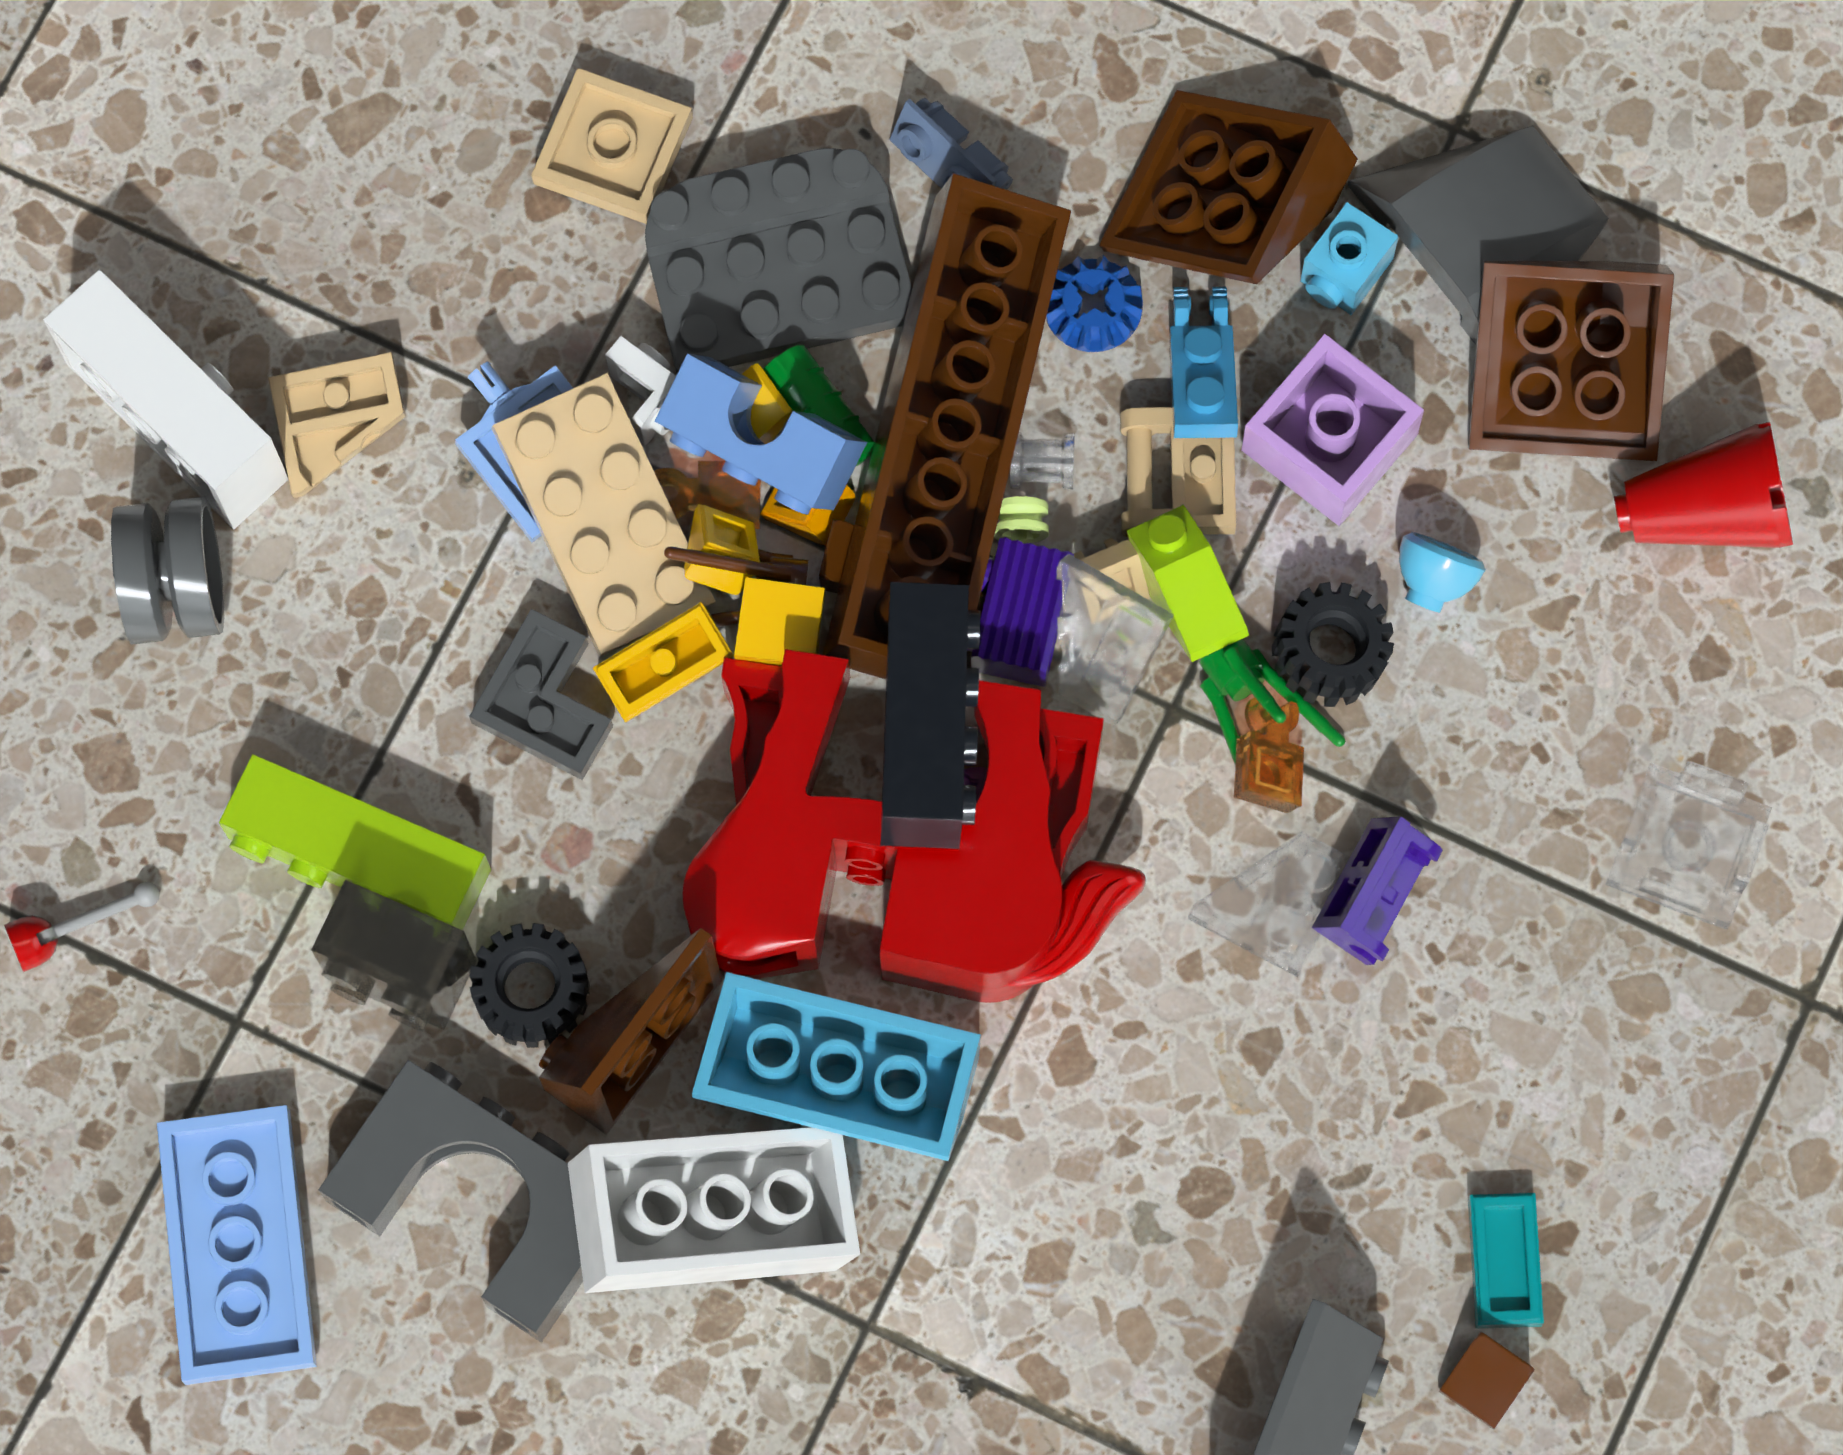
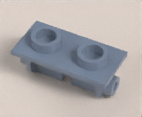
M922 98L916 104L911 99L905 102L889 140L900 149L901 153L909 161L915 163L941 189L953 173L1005 190L1013 182V179L1007 174L1009 166L1001 162L980 141L977 140L966 149L959 145L966 140L969 131L949 114L939 101L931 103L927 98Z

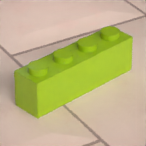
M253 754L219 821L228 839L232 840L229 847L243 857L258 863H264L267 856L290 865L287 873L297 880L316 888H322L325 881L348 890L345 898L353 904L374 913H380L383 906L406 915L403 920L405 925L423 935L436 939L441 931L459 938L491 872L484 853Z

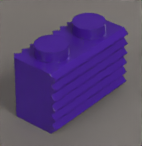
M1006 537L999 538L996 555L989 556L981 592L986 593L980 618L979 649H967L968 652H972L971 668H979V673L1046 687L1072 577L1073 553L1060 551L1056 548L1049 549L1043 545L1036 546L1032 543H1023L1019 540L1012 541Z

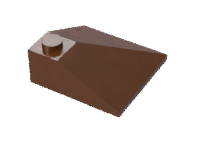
M1176 90L1099 246L1104 252L1257 285L1333 211L1358 158L1330 119Z
M1483 261L1468 449L1657 461L1674 273L1670 268L1663 264L1615 261Z
M700 928L582 1021L569 1038L562 1034L559 1035L547 1048L539 1062V1067L544 1069L539 1076L544 1091L607 1135L722 981L712 935Z

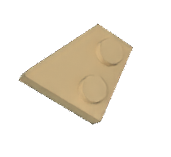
M391 352L268 377L291 494L294 498L306 495L405 418L394 358Z

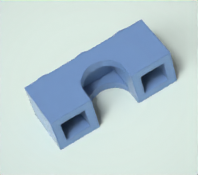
M687 353L654 421L673 431L669 441L679 448L700 457H704L706 451H709L724 459L725 463L722 470L744 483L756 486L760 479L775 487L778 491L774 499L797 512L808 515L811 508L834 510L867 442L816 414L792 411L782 433L772 442L765 444L756 436L751 425V409L762 385L711 357Z

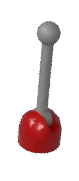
M142 882L137 885L134 893L56 925H52L42 917L31 915L4 924V927L23 972L51 959L56 952L58 937L137 905L151 907L159 900L160 893L155 884Z

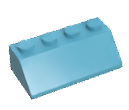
M726 972L692 1091V1098L949 1161L964 1118L979 1060L981 1034Z

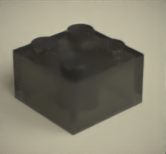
M347 880L344 881L311 949L323 970L321 975L333 982L330 987L331 991L360 1005H365L368 998L391 1007L388 1013L390 1017L420 1031L424 1030L427 1023L440 1029H445L470 977L471 965L475 966L477 962L463 930Z

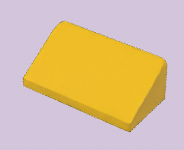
M700 602L594 666L593 670L624 722L627 723L722 665L724 657L734 658V654L708 609Z

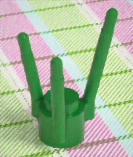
M1244 638L1202 657L1199 661L1201 667L1208 675V678L1201 683L1200 687L1212 703L1233 762L1245 786H1251L1254 783V776L1225 696L1228 694L1233 701H1240L1253 694L1275 722L1283 723L1286 720V714L1263 685L1265 680L1335 746L1342 747L1345 744L1344 736L1315 707L1303 700L1304 697L1297 690L1292 693L1285 686L1287 681L1282 676H1278L1276 670L1270 666L1260 650H1251Z

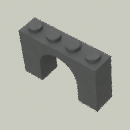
M408 1060L318 1191L326 1202L380 1237L420 1178L439 1162L462 1154H484L500 1159L510 1165L522 1176L527 1184L530 1198L529 1218L522 1237L481 1298L487 1308L542 1343L583 1282L568 1163L565 1162L570 1153L556 1141L541 1132H537L531 1140L511 1127L516 1118L491 1099L483 1097L477 1105L457 1092L462 1083L437 1064L430 1062L425 1070Z

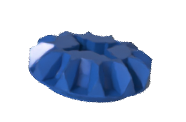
M1104 255L1097 259H1082L1077 256L1071 264L1061 270L1057 269L1046 321L1054 335L1074 349L1085 352H1102L1113 349L1130 338L1139 325L1143 311L1141 286L1131 276L1127 265L1121 267L1110 262ZM1108 287L1104 306L1109 311V314L1107 312L1102 313L1100 310L1093 308L1087 314L1083 313L1079 317L1083 298L1078 293V289L1081 292L1085 290L1088 294L1094 295L1099 290L1103 291Z

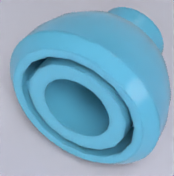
M1415 532L1403 536L1400 546L1399 563L1401 574L1409 587L1405 599L1423 608L1440 613L1444 602L1460 598L1471 591L1480 581L1486 570L1481 559L1447 543Z

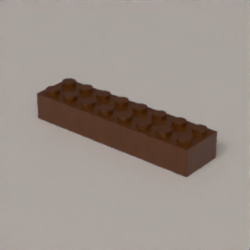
M954 173L935 196L823 655L849 659V666L852 670L886 679L888 611L891 582L969 585L968 610H977L1071 210Z

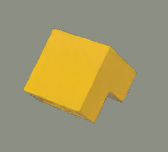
M745 577L734 659L782 667L785 649L818 654L825 588Z

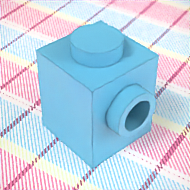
M1347 202L1305 257L1300 282L1306 285L1309 295L1321 305L1330 309H1335L1338 306L1352 315L1394 259L1398 235Z

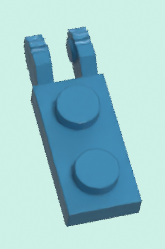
M1173 287V326H1170L1169 343L1174 438H1237L1238 413L1233 325H1228L1227 288L1212 287V294L1209 296V315L1212 317V326H1189L1191 296L1188 294V287Z

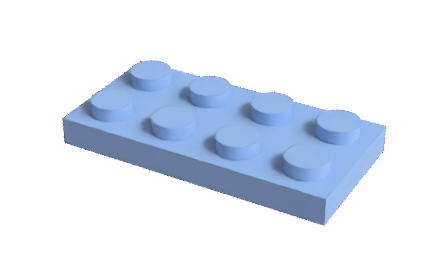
M287 1105L157 1123L182 1382L185 1385L317 1367L290 1109Z

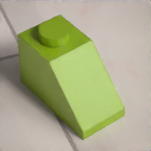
M1184 504L1127 530L1129 541L1139 555L1150 598L1191 662L1249 636L1245 621L1212 547Z

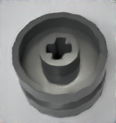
M206 496L171 501L165 512L164 533L160 519L149 503L114 507L111 518L113 577L121 620L130 644L164 641L171 630L173 609L180 629L188 638L220 635L224 628L223 578L215 524Z

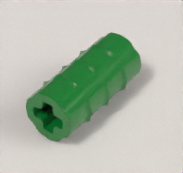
M797 345L787 349L765 366L763 370L792 411L816 414L867 442L856 466L860 465L872 454L875 442L860 423L859 415L853 413L842 398V391H837L824 373V367L818 365L805 345Z

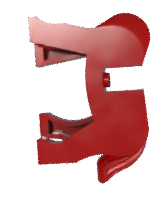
M785 649L781 667L724 657L721 673L724 694L729 700L735 716L730 755L736 806L692 860L685 875L682 893L683 907L690 935L700 928L712 935L720 971L753 979H761L819 969L836 871L847 872L846 878L862 885L882 886L885 879L892 880L880 945L882 980L976 1002H1001L1021 995L1033 985L1062 975L1082 961L1097 945L1114 918L1142 893L1146 884V877L1141 870L1130 866L1088 860L1078 866L1067 877L1063 885L1061 883L1066 864L1078 841L1087 830L1102 742L1104 718L1041 708V690L979 680L978 706L974 707V718L985 743L989 766L983 791L976 804L975 824L962 825L960 849L880 846L882 801L851 797L811 796L851 678L849 659Z

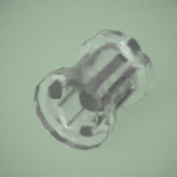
M1019 432L1010 467V488L1020 489L1023 482L1061 483L1064 490H1073L1075 434L1065 433L1062 439H1025L1022 433Z

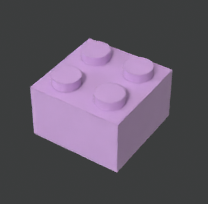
M1324 334L1245 425L1241 451L1340 527L1416 438L1424 409Z

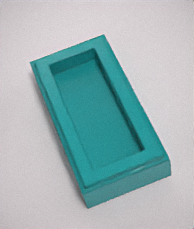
M1536 1193L1469 1195L1468 1212L1476 1329L1542 1327L1544 1315Z

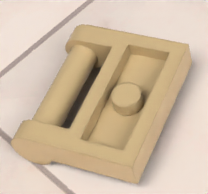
M1139 407L1122 411L1120 413V432L1122 435L1127 436L1128 511L1123 512L1121 515L1122 535L1128 537L1127 530L1183 504L1203 534H1235L1234 438H1174L1172 407ZM1155 434H1170L1171 509H1153L1152 436Z

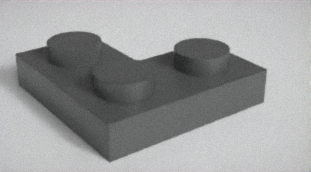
M531 609L469 715L471 723L583 781L613 728L612 719L561 694L589 644L587 637Z

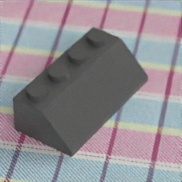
M1312 1299L1253 1455H1354L1366 1422L1354 1418L1363 1393L1374 1398L1376 1397L1389 1360L1377 1356L1384 1338L1328 1304Z

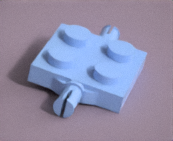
M487 361L480 365V372L476 368L468 376V379L474 383L491 406H489L480 422L455 439V445L532 543L542 535L491 428L492 425L569 391L573 387L555 365L531 384L510 390L493 369L491 363Z

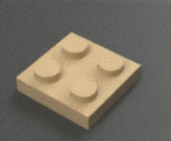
M577 68L531 174L533 184L646 224L651 211V203L662 192L693 119L692 108Z

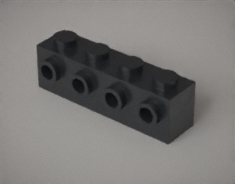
M890 583L880 846L960 849L962 825L975 824L976 786L964 785V765L976 766L978 727L965 726L966 707L978 706L979 668H967V649H979L980 610H968L969 585Z

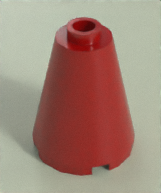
M1770 422L1754 424L1624 481L1626 494L1614 496L1620 532L1633 531L1635 542L1643 544L1781 548L1793 545Z

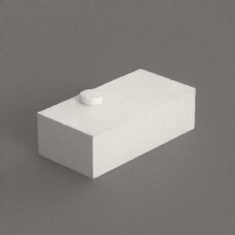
M100 269L43 319L66 364L200 497L206 496L210 507L233 529L238 527L289 480L271 437L228 396L234 389L226 378L210 363L205 364L202 368L194 363Z
M810 1127L592 1144L585 1147L568 1162L585 1293L829 1272L838 1270L860 1255L844 1140L841 1134Z

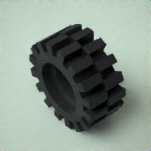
M1326 582L1320 583L1315 593L1312 592L1310 587L1300 592L1296 602L1292 600L1273 635L1276 639L1271 646L1272 656H1279L1275 665L1278 676L1288 673L1290 678L1285 686L1292 693L1299 686L1306 689L1307 693L1303 700L1313 704L1318 695L1325 697L1324 707H1335L1340 698L1344 699L1345 705L1356 702L1361 693L1365 696L1372 690L1389 662L1387 661L1393 653L1394 643L1388 642L1394 633L1392 623L1382 624L1381 622L1386 614L1385 609L1381 604H1378L1373 609L1367 606L1372 595L1363 589L1358 598L1350 596L1351 584L1341 582L1337 591L1332 592L1331 583ZM1325 624L1342 628L1354 640L1356 647L1355 657L1341 665H1334L1323 661L1312 651L1310 646L1311 631Z
M521 923L511 925V933L502 936L499 930L490 937L492 944L488 948L482 945L476 953L478 963L476 966L471 965L469 975L472 981V987H469L472 1000L481 1020L483 1019L487 1028L495 1036L497 1034L503 1036L505 1042L515 1046L517 1041L525 1042L527 1048L538 1047V1041L547 1039L549 1044H551L558 1037V1034L565 1029L570 1034L577 1027L576 1018L579 1014L584 1016L588 1007L586 996L590 995V983L585 964L573 942L569 943L565 935L555 928L551 933L546 931L544 924L533 923L532 929H523ZM529 962L539 963L546 966L554 975L555 987L551 997L543 1005L536 1008L527 1009L514 1005L505 993V983L508 975L521 964Z

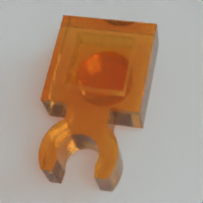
M698 461V478H687L681 471L674 468H660L654 471L661 487L670 486L678 491L677 497L669 501L676 519L682 517L687 511H694L698 504L751 521L754 523L755 529H761L762 480L759 479L756 486H753L730 476L722 470L725 461Z
M1254 697L1247 702L1245 707V720L1250 732L1237 738L1234 798L1289 813L1302 806L1304 747L1289 743V732L1296 728L1299 721V709L1295 702L1290 701L1280 708L1286 714V720L1283 723H1277Z

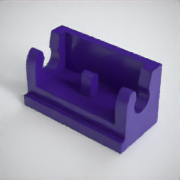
M1401 816L1371 818L1312 926V929L1365 965H1374L1377 959L1380 961L1385 959L1389 951L1388 947L1383 944L1387 933L1423 867L1428 866L1431 860L1437 862L1443 851L1437 843L1412 827L1411 823Z

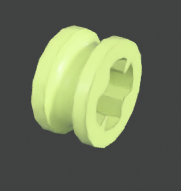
M1028 496L1003 498L999 523H997L994 538L999 541V538L1006 537L1012 541L1019 540L1023 543H1035L1045 540L1049 537V525L1042 522V518L1048 515V503L1043 499Z

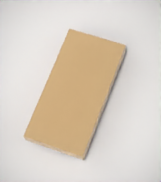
M608 373L492 425L491 429L599 657L649 634L700 602L706 607L716 602L708 586L688 580L685 577V562L668 559L664 555L666 547L672 546L687 549L688 542Z

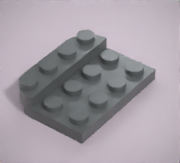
M816 149L691 178L658 194L651 203V211L645 229V242L676 375L687 353L711 357L727 367L778 356L787 349L797 345H805L808 349L904 325L912 287L889 203V191L879 171L869 162L867 156L857 149Z

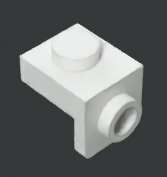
M620 336L605 354L609 375L645 401L631 421L639 441L647 445L657 432L660 435H665L670 431L654 421L676 375L668 370L670 364L653 347L646 343H640L636 347Z

